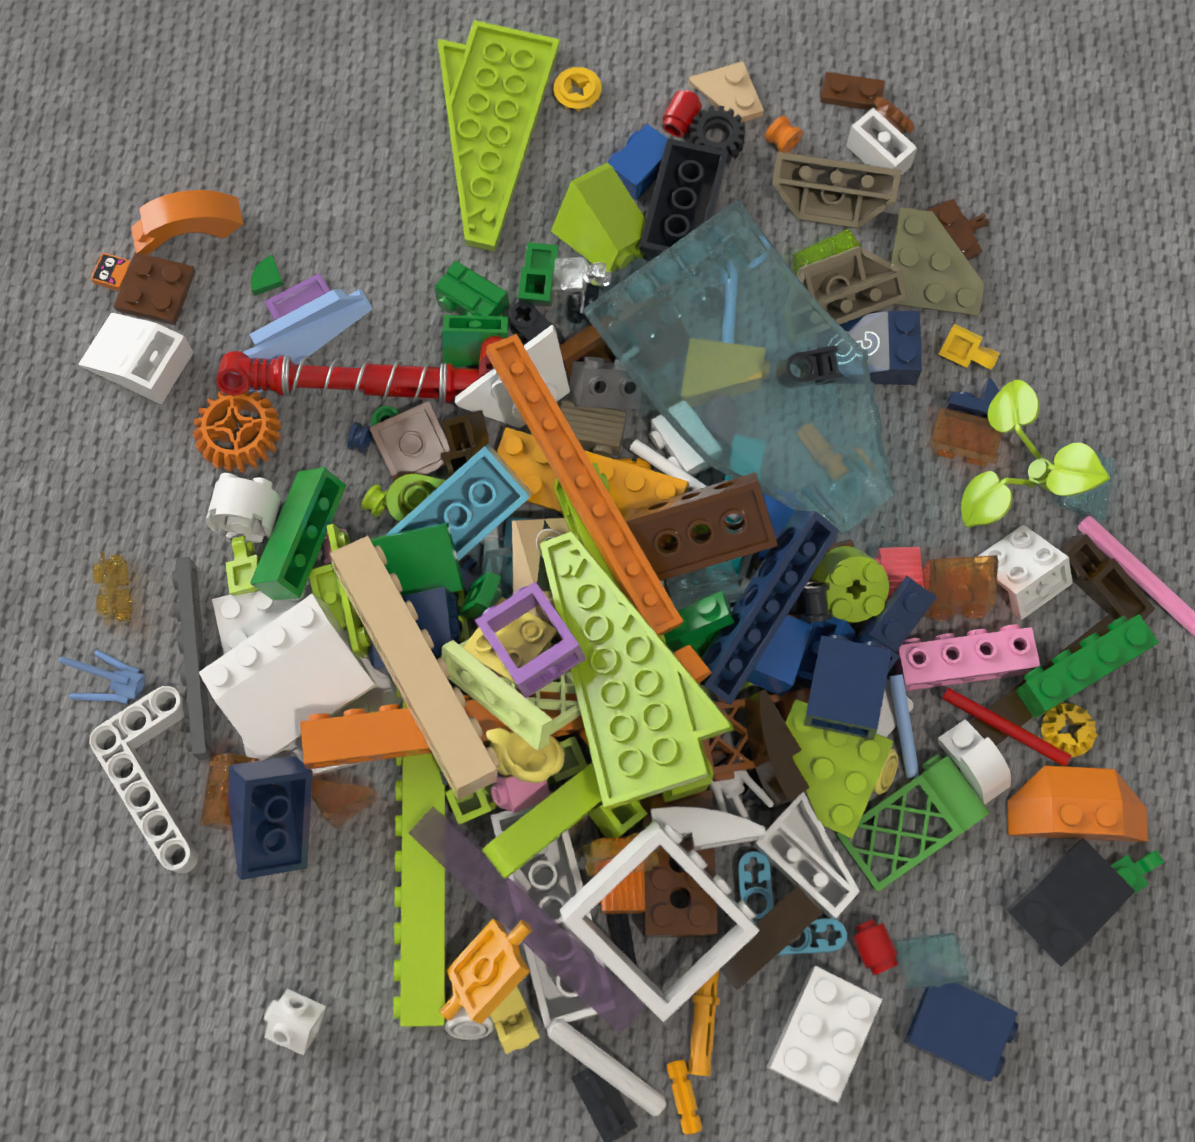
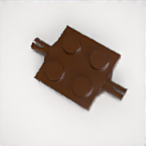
M954 198L926 210L932 211L967 260L975 258L982 253V249L974 236V231L988 226L989 221L988 218L985 219L986 215L984 213L967 220Z

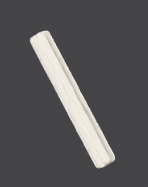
M556 1018L550 1024L547 1032L551 1040L652 1116H658L665 1109L666 1101L664 1096L564 1020Z

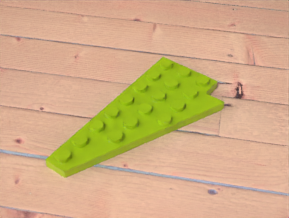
M474 20L466 45L439 39L438 49L465 244L496 252L560 49V39Z
M568 532L540 543L556 612L572 633L586 657V660L570 670L604 808L610 810L711 776L702 741L734 730L733 724L575 534Z

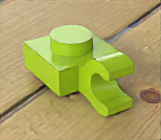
M246 536L233 538L232 548L235 560L226 562L229 594L237 596L257 592L259 590L252 586L250 582L261 558L255 555L253 542H246Z

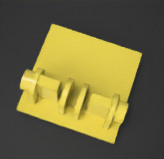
M501 597L495 606L500 605L507 599ZM527 612L496 632L495 635L519 669L554 646L551 640L557 633V630L552 625ZM478 627L463 648L486 667L516 684Z

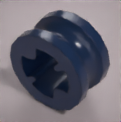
M355 422L349 433L348 449L354 451L358 448L360 453L365 454L373 437L369 429L372 426L367 425L363 428L361 423Z

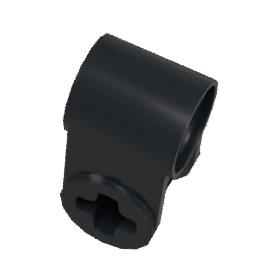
M520 301L510 308L511 332L513 335L517 334L523 345L527 344L551 325L556 329L559 345L566 341L559 329L549 322L530 302Z
M826 346L792 354L778 365L776 370L778 382L786 388H797L810 385H826L844 380V374L839 371L836 353L839 352L838 346ZM791 364L799 368L800 377L792 374L790 370Z
M815 579L809 580L788 614L800 618L804 622H821L832 619L833 614L828 609L827 598L830 583L820 582Z

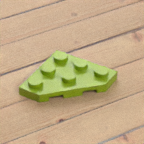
M795 699L786 724L802 749L792 757L810 787L806 792L816 817L823 826L853 839L894 741L877 733L874 740L804 726L808 703Z

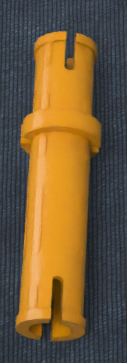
M719 970L691 998V1002H694V1016L688 1074L711 1076L716 1005H720V998H717Z

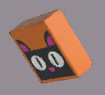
M102 252L90 279L93 284L120 291L131 260Z

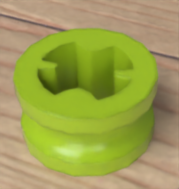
M379 484L373 485L364 496L361 508L365 511L370 509L374 517L380 516L387 506L386 495L388 490L383 492Z

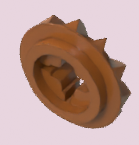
M877 97L872 103L876 107L875 110L902 134L906 132L910 135L915 129L913 122L887 99Z

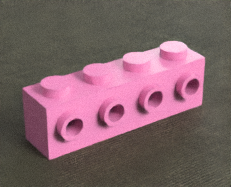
M1014 624L1000 628V632L987 633L986 629H977L967 632V636L954 638V634L948 633L935 636L933 641L921 642L920 638L906 639L896 651L900 657L895 662L897 675L903 674L905 690L911 691L1026 675L1039 667L1040 661L1032 627L1020 629V625Z

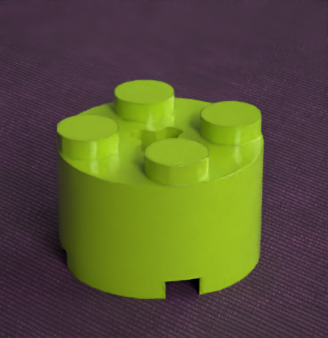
M841 546L827 552L812 574L811 580L815 579L820 582L830 583L827 598L828 609L832 611V614L836 618L846 620L847 622H861L882 613L889 593V580L883 566L855 547Z

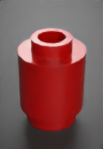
M690 90L677 91L662 117V128L666 133L682 138L685 133L690 131L693 118L696 115L698 116L702 108L696 93Z
M872 919L854 927L857 934L851 938L865 968H870L873 976L899 965L896 959L898 952L884 922L877 925L875 920Z

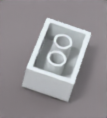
M817 966L810 968L766 1068L832 1102L838 1103L882 999Z

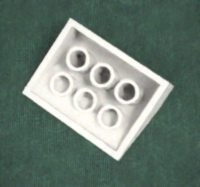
M313 594L199 672L215 702L260 761L271 759L300 739V721H308L309 715L328 713L332 717L377 686L361 658L353 653L350 640L328 604Z

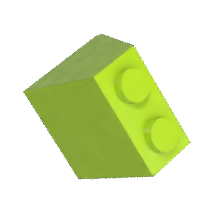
M605 163L572 180L551 232L606 275L618 269L623 270L631 261L636 258L641 259L645 255V253L639 250V245L646 219L613 167L609 163Z

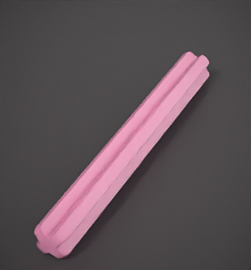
M1087 516L1078 525V529L1083 534H1087L1110 559L1114 558L1133 581L1195 637V611L1092 516Z

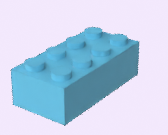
M488 443L386 535L448 522L459 561L528 500L533 492Z

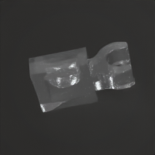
M586 257L556 259L552 288L556 294L586 291L587 283L597 286L610 285L612 273L605 272V263L589 265L590 263Z

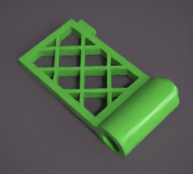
M937 754L922 765L925 772L862 815L857 828L872 831L869 850L854 848L845 835L836 833V836L876 892L885 888L991 813L949 756L942 759ZM916 786H919L927 797L925 811L905 807L907 793ZM902 797L901 806L891 805ZM931 803L938 813L930 812ZM885 808L900 811L897 831L877 827L879 812ZM904 812L924 815L922 835L902 832ZM929 816L943 819L951 829V832L942 839L926 836ZM874 817L873 826L864 825L866 821ZM876 832L896 835L893 855L873 851ZM901 836L921 840L919 855L913 859L898 856ZM926 841L935 842L932 846L924 850ZM859 853L868 855L867 865ZM872 856L893 860L891 874L880 882L870 870ZM897 861L907 862L896 870Z

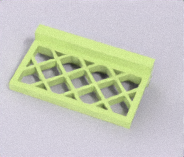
M452 640L442 646L441 658L449 670L450 677L448 678L537 751L548 745L551 734L581 715L578 701L565 700V693L576 694L572 674L569 671L558 677L560 682H551L535 692V698H525L515 690L519 689L516 684L496 675L463 648L468 640L461 644H457ZM540 691L560 692V700L540 698ZM540 709L560 710V715L552 720Z

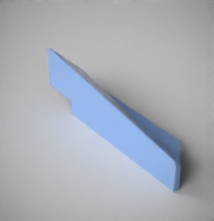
M334 289L249 334L255 347L243 353L252 358L253 362L255 358H260L261 363L263 359H269V363H271L272 359H277L280 355H290L295 365H298L306 356L313 354L373 308L361 289L350 295H346L342 289ZM252 386V389L249 390L250 395H251L253 392L257 391V390H254V386Z

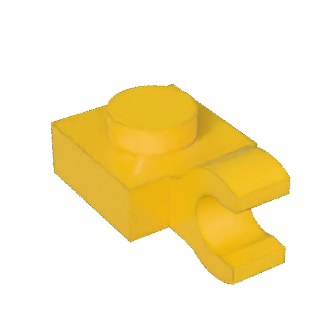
M954 324L938 355L968 368L971 360L992 370L1000 353L993 349L979 346L983 339L982 336Z

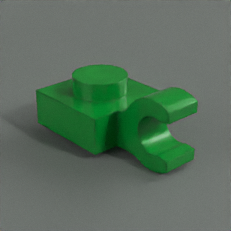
M1154 850L1134 863L1128 855H1125L1110 866L1135 890L1131 895L1133 896L1149 885L1143 875L1165 861L1157 850Z

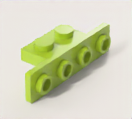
M335 524L327 525L332 552L351 544L346 531L343 532ZM332 564L312 569L309 578L313 595L326 602L344 631L348 630L353 653L361 658L369 657L368 646L372 644L371 638L335 574Z

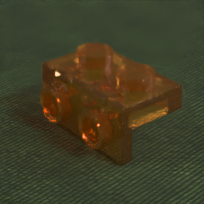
M940 407L930 446L936 449V455L954 459L955 454L968 457V463L986 467L987 462L996 464V453L1002 433L991 427L988 418Z

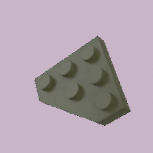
M899 208L891 264L902 269L908 299L895 303V305L979 316L985 284L932 211Z

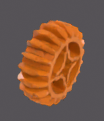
M246 390L241 395L225 396L223 392L218 391L217 396L219 399L214 401L207 398L208 408L198 407L201 418L194 419V425L198 429L193 431V437L197 440L196 448L199 452H203L202 456L207 462L212 461L215 468L220 469L224 466L227 472L232 473L235 465H237L239 471L244 473L246 464L250 463L253 469H257V459L261 458L262 461L268 462L269 458L265 452H276L277 448L273 442L281 441V435L278 430L282 429V424L277 419L279 414L276 408L272 407L271 401L268 398L262 399L259 392L255 391L250 395L249 390ZM241 410L254 412L261 418L244 417L241 414ZM239 422L242 428L239 427L240 431L236 432L235 428L238 427ZM255 438L253 442L247 445L251 439ZM214 441L231 442L234 450L221 448Z

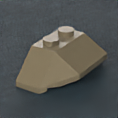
M777 152L772 184L797 219L859 228L896 202L902 170Z
M860 246L799 268L782 311L789 341L793 343L908 299L902 269Z

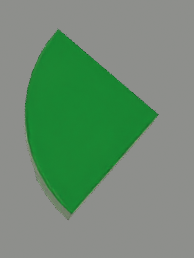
M272 255L264 258L252 273L251 289L254 296L284 286Z

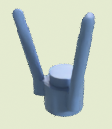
M100 650L94 652L95 656L122 671L116 670L113 673L66 657L59 658V662L111 680L110 689L115 691V694L71 693L69 696L71 700L117 701L128 705L130 699L137 700L141 695L146 678L144 674L140 673L141 669L128 666Z

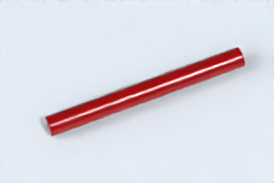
M949 687L944 691L941 699L1064 767L1070 761L1071 754Z

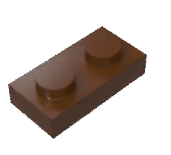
M825 72L820 103L864 110L876 109L872 103L877 97H883L885 80Z

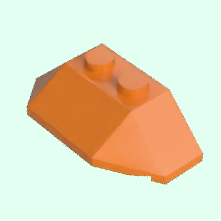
M1044 766L1007 800L1008 836L1084 838L1085 840L1147 843V807L1115 769Z

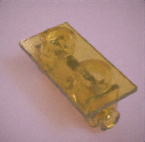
M101 552L97 564L92 566L94 584H100L101 595L96 596L97 614L103 615L104 625H108L111 617H116L117 621L130 620V614L133 613L130 589L117 590V586L129 585L127 561L123 560L122 555H112L109 557V560H105V554Z
M640 833L629 835L624 840L598 839L593 841L591 845L582 846L587 860L585 862L587 877H595ZM657 847L630 873L650 871L652 866H659L657 854L659 848Z

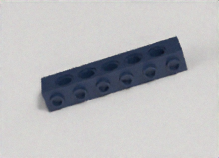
M815 510L794 511L777 538L778 546L770 549L732 609L731 613L734 623L718 631L701 658L712 673L701 681L699 685L713 701L728 705L732 704L840 530Z

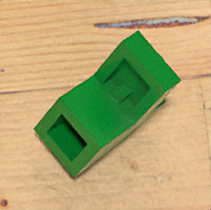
M527 242L525 265L521 267L518 292L519 302L526 301L533 305L552 306L556 287L558 245Z

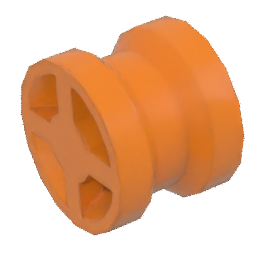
M782 115L771 124L765 134V140L770 144L775 143L778 146L779 152L788 153L801 140L803 130L799 127H793L790 124V119L786 115Z

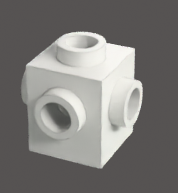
M287 989L279 1001L273 1000L266 1011L264 1020L268 1022L264 1038L304 1055L320 1030L326 1006Z

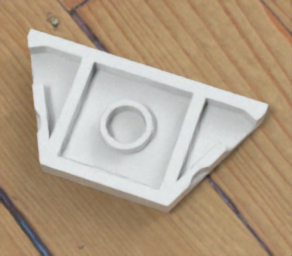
M551 325L525 344L524 348L557 402L567 395L570 389L556 329ZM495 368L455 397V404L460 408L472 412L482 410L484 416L517 428H521L526 424Z

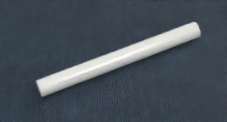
M638 439L631 445L630 450L666 475L688 481L690 484L688 490L694 491L707 487ZM731 514L728 517L737 521L740 515Z

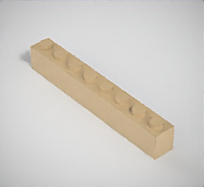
M366 536L331 552L330 557L335 574L457 800L496 782L497 767L500 766L499 760L491 747L485 748L480 739L483 736V732L474 716L468 718L463 709L466 706L463 694L458 687L452 689L447 680L450 677L449 670L442 658L436 660L431 649L434 648V644L427 630L423 629L420 631L415 621L418 620V615L413 604L410 601L404 602L400 592L403 590L395 573L389 574L384 565L387 564V560L379 545L374 547L369 537Z

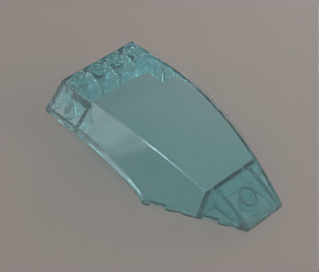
M739 199L732 202L582 310L647 398L709 466L732 478L757 472L763 494L793 510H815L838 528L841 535L848 532L895 495L893 480L888 472L890 466L888 455H885L881 436L883 429L879 408L874 400V382H871L867 364L869 359L867 348H862L811 295L782 259ZM826 346H838L839 352L836 353L839 371L844 374V380L826 385H810L797 388H786L778 382L776 377L777 367L792 354ZM791 364L790 370L792 374L800 377L799 368Z

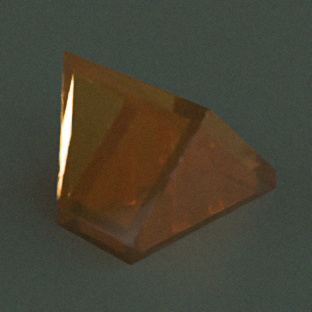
M312 779L311 798L325 820L336 829L377 800L378 793L374 788Z

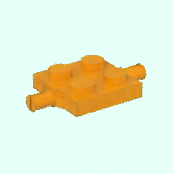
M492 919L448 967L446 972L452 981L453 996L439 1010L445 1019L451 1021L462 1007H465L470 1019L482 1024L524 979L530 970L520 954L519 945L533 931L529 923L521 920L509 934L503 923Z

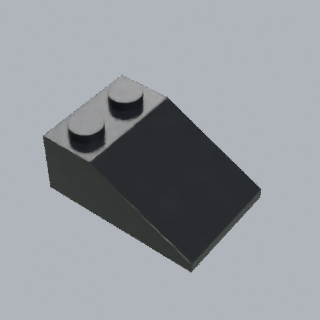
M1082 838L1010 904L1006 910L1044 951L1062 967L1091 940L1131 897L1135 890Z

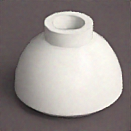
M462 1007L451 1021L445 1019L444 1029L455 1038L474 1040L489 1035L495 1029V1025L491 1016L482 1024L472 1021L465 1007Z

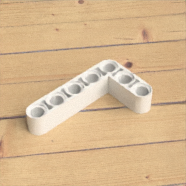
M162 686L96 727L90 735L89 743L159 862L164 868L178 874H183L191 871L196 866L198 861L197 850L135 750L184 717L183 699L186 698L175 688ZM170 698H176L175 706L169 711H163L165 701ZM145 716L146 723L144 727L134 731L135 721ZM115 735V745L111 749L105 750L104 743L106 739ZM132 763V773L128 777L122 778V768L126 764ZM145 791H150L149 802L145 806L139 807V796ZM167 819L168 828L166 832L156 836V824L160 820ZM179 848H184L186 852L184 860L180 864L174 865L172 862L173 853Z

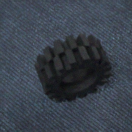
M719 105V111H715L714 106H710L708 113L703 109L699 112V117L696 115L693 118V124L691 123L690 143L728 151L727 164L731 163V158L736 159L739 156V151L742 152L746 132L745 123L741 122L742 117L739 114L734 116V110L729 108L728 112H724L725 106ZM711 129H722L727 132L729 139L725 142L715 143L706 138V133Z

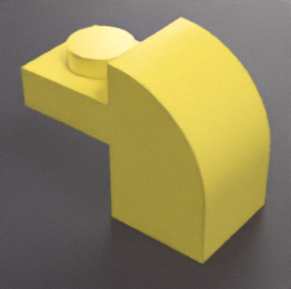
M517 985L490 1015L506 1054L516 1049H523L532 1041L540 1038L533 1017Z

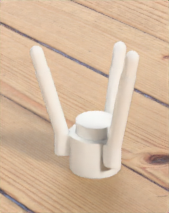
M746 770L734 772V779L713 782L711 784L719 811L727 813L723 798L724 794L726 798H732L740 816L751 821L739 797V794L745 789L743 786L744 782L768 807H773L774 805L773 801L748 775Z

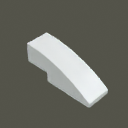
M692 807L651 809L652 822L656 819L663 828L669 824L682 838L691 837L692 846L695 851L762 840L766 836L765 827L722 811Z

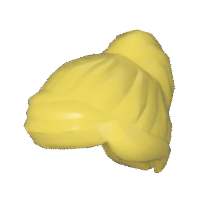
M496 728L486 732V738L490 741L489 747L494 750L499 760L500 766L497 767V770L501 775H513L520 781L540 783L546 781L550 776L559 773L564 765L565 754L563 748L551 735L549 736L548 745L537 751L514 731L508 732L505 729Z

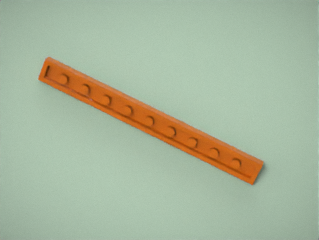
M517 334L487 345L486 355L622 592L659 636L681 626L683 623L681 616Z

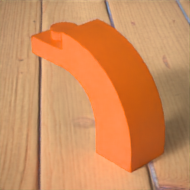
M188 190L167 194L146 203L139 208L141 219L131 228L136 253L149 255L168 239L185 233H206L219 238H226L243 225L238 197L210 190Z

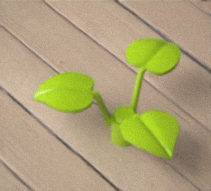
M1013 380L998 392L989 406L988 420L991 427L1000 433H1008L1015 429L1017 435L1035 456L1036 460L1030 464L1028 469L1029 479L1004 478L1000 481L998 475L992 471L981 473L972 479L964 491L961 502L962 519L968 528L994 523L1008 513L1013 501L1012 491L1006 486L1008 484L1024 485L1030 488L1038 485L1047 492L1068 497L1090 491L1110 480V475L1103 467L1096 452L1084 443H1071L1060 449L1055 455L1054 464L1040 454L1021 427L1033 423L1037 419L1040 410V403L1036 392L1024 381Z

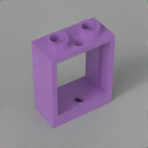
M536 582L519 588L513 593L512 597L498 606L488 608L481 617L475 620L525 698H528L586 660L580 645ZM539 605L563 640L518 669L495 633Z

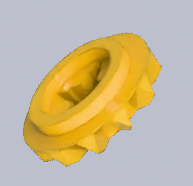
M572 67L566 69L555 80L554 93L557 103L563 104L566 110L573 108L580 112L582 108L588 107L591 109L592 105L600 99L602 91L601 81L593 71L587 68ZM572 83L579 89L584 87L583 96L579 95L577 92L572 94Z
M1075 703L1059 704L1049 710L1043 717L1041 724L1043 739L1071 754V757L1083 755L1090 750L1098 735L1095 728L1096 720L1091 718L1087 709L1075 705ZM1065 720H1068L1070 725L1082 726L1074 733L1075 739L1069 733H1057L1066 726Z

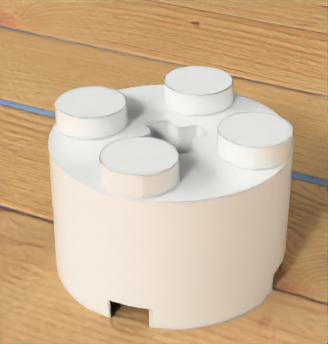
M223 473L215 484L206 517V524L216 533L218 527L227 531L226 537L230 539L246 536V542L260 543L263 541V537L267 536L269 540L275 526L281 498L272 489V482L267 479L257 477L252 481L239 478L230 473Z

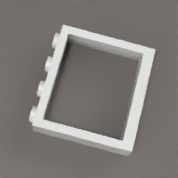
M655 819L560 909L563 922L664 1022L760 930L753 921L757 915L749 908L747 903L742 899L736 903L728 895L732 891L730 886L718 874L712 878L704 870L708 866L704 859L694 849L688 853L679 844L683 838L669 824L663 828ZM659 845L737 923L665 993L586 916L593 907Z

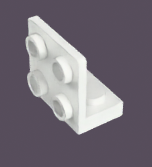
M1025 525L1018 527L974 558V565L1008 591L1012 612L1020 620L1073 584L1069 557Z

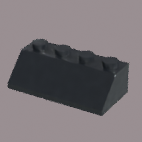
M670 138L667 139L639 250L668 271L699 277L726 171L728 151Z

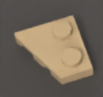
M743 61L689 77L690 87L693 90H699L716 109H719V105L725 106L724 112H728L729 108L733 109L734 116L739 114L742 117L741 122L763 116V107Z

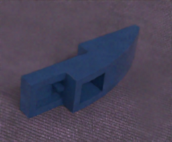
M906 576L889 600L885 602V608L882 613L868 619L854 642L860 644L875 642L881 644L885 649L892 650L888 668L889 672L900 657L896 651L936 600L937 596L909 576Z

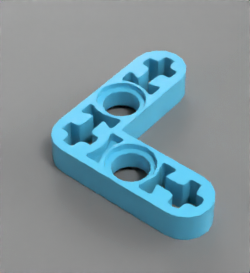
M752 851L742 856L738 863L737 872L740 900L742 899L747 903V898L752 894H760L766 900L765 911L756 914L757 916L753 919L756 924L774 907L769 861L763 854ZM750 859H756L757 865L763 866V870L757 874L758 884L765 882L766 889L753 887L745 890L744 883H752L751 873L744 871V866L750 863ZM816 919L809 925L815 926L814 933L825 932L827 925L832 926L834 932H839L840 937L834 940L833 946H830L826 939H816L814 941L817 947L811 948L812 935L809 927H807L803 931L805 939L801 947L792 948L787 945L777 955L837 951L844 946L847 940L846 929L836 919Z

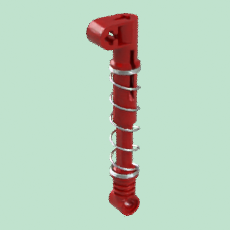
M492 336L483 341L480 347L479 369L455 368L452 364L441 363L440 367H434L431 362H428L425 367L404 366L399 360L395 365L374 364L370 359L364 362L362 368L345 367L344 362L338 357L328 367L315 366L309 356H306L300 365H295L290 355H280L277 359H272L271 363H269V359H263L261 363L260 358H255L253 362L252 358H249L243 352L231 351L226 353L221 359L216 383L222 392L232 396L241 395L246 390H251L252 386L257 391L260 390V387H262L263 391H268L270 387L271 391H275L278 395L292 397L296 388L318 389V394L321 398L325 396L327 389L348 390L352 400L355 399L358 391H365V396H379L382 401L387 397L410 398L412 403L417 398L439 399L440 404H450L458 394L492 370V363L485 353L486 347L505 338ZM306 359H309L312 366L303 364ZM336 361H340L342 367H334Z

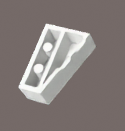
M804 792L766 831L765 838L758 840L753 845L759 853L763 854L796 887L800 884L830 919L837 918L860 892L840 855L825 833L823 825L812 810Z

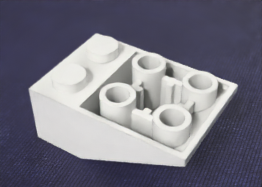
M111 313L80 361L79 366L162 405L194 352L185 336L154 322Z

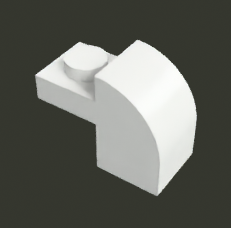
M966 719L938 738V745L958 765L962 775L984 804H987L1011 787L1010 770L1002 754L989 737L984 739Z

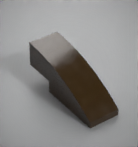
M482 410L442 421L451 453L444 455L450 477L489 443Z
M1087 534L1072 536L1059 549L1069 557L1072 581L1106 613L1110 614L1114 620L1124 615L1130 620L1138 614L1145 620L1155 610L1154 606L1114 558L1107 559Z
M765 689L746 698L745 721L748 743L761 784L767 796L773 801V807L790 802L810 788L792 759V756L802 749Z
M799 884L756 923L760 931L719 970L738 990L822 915L824 911Z

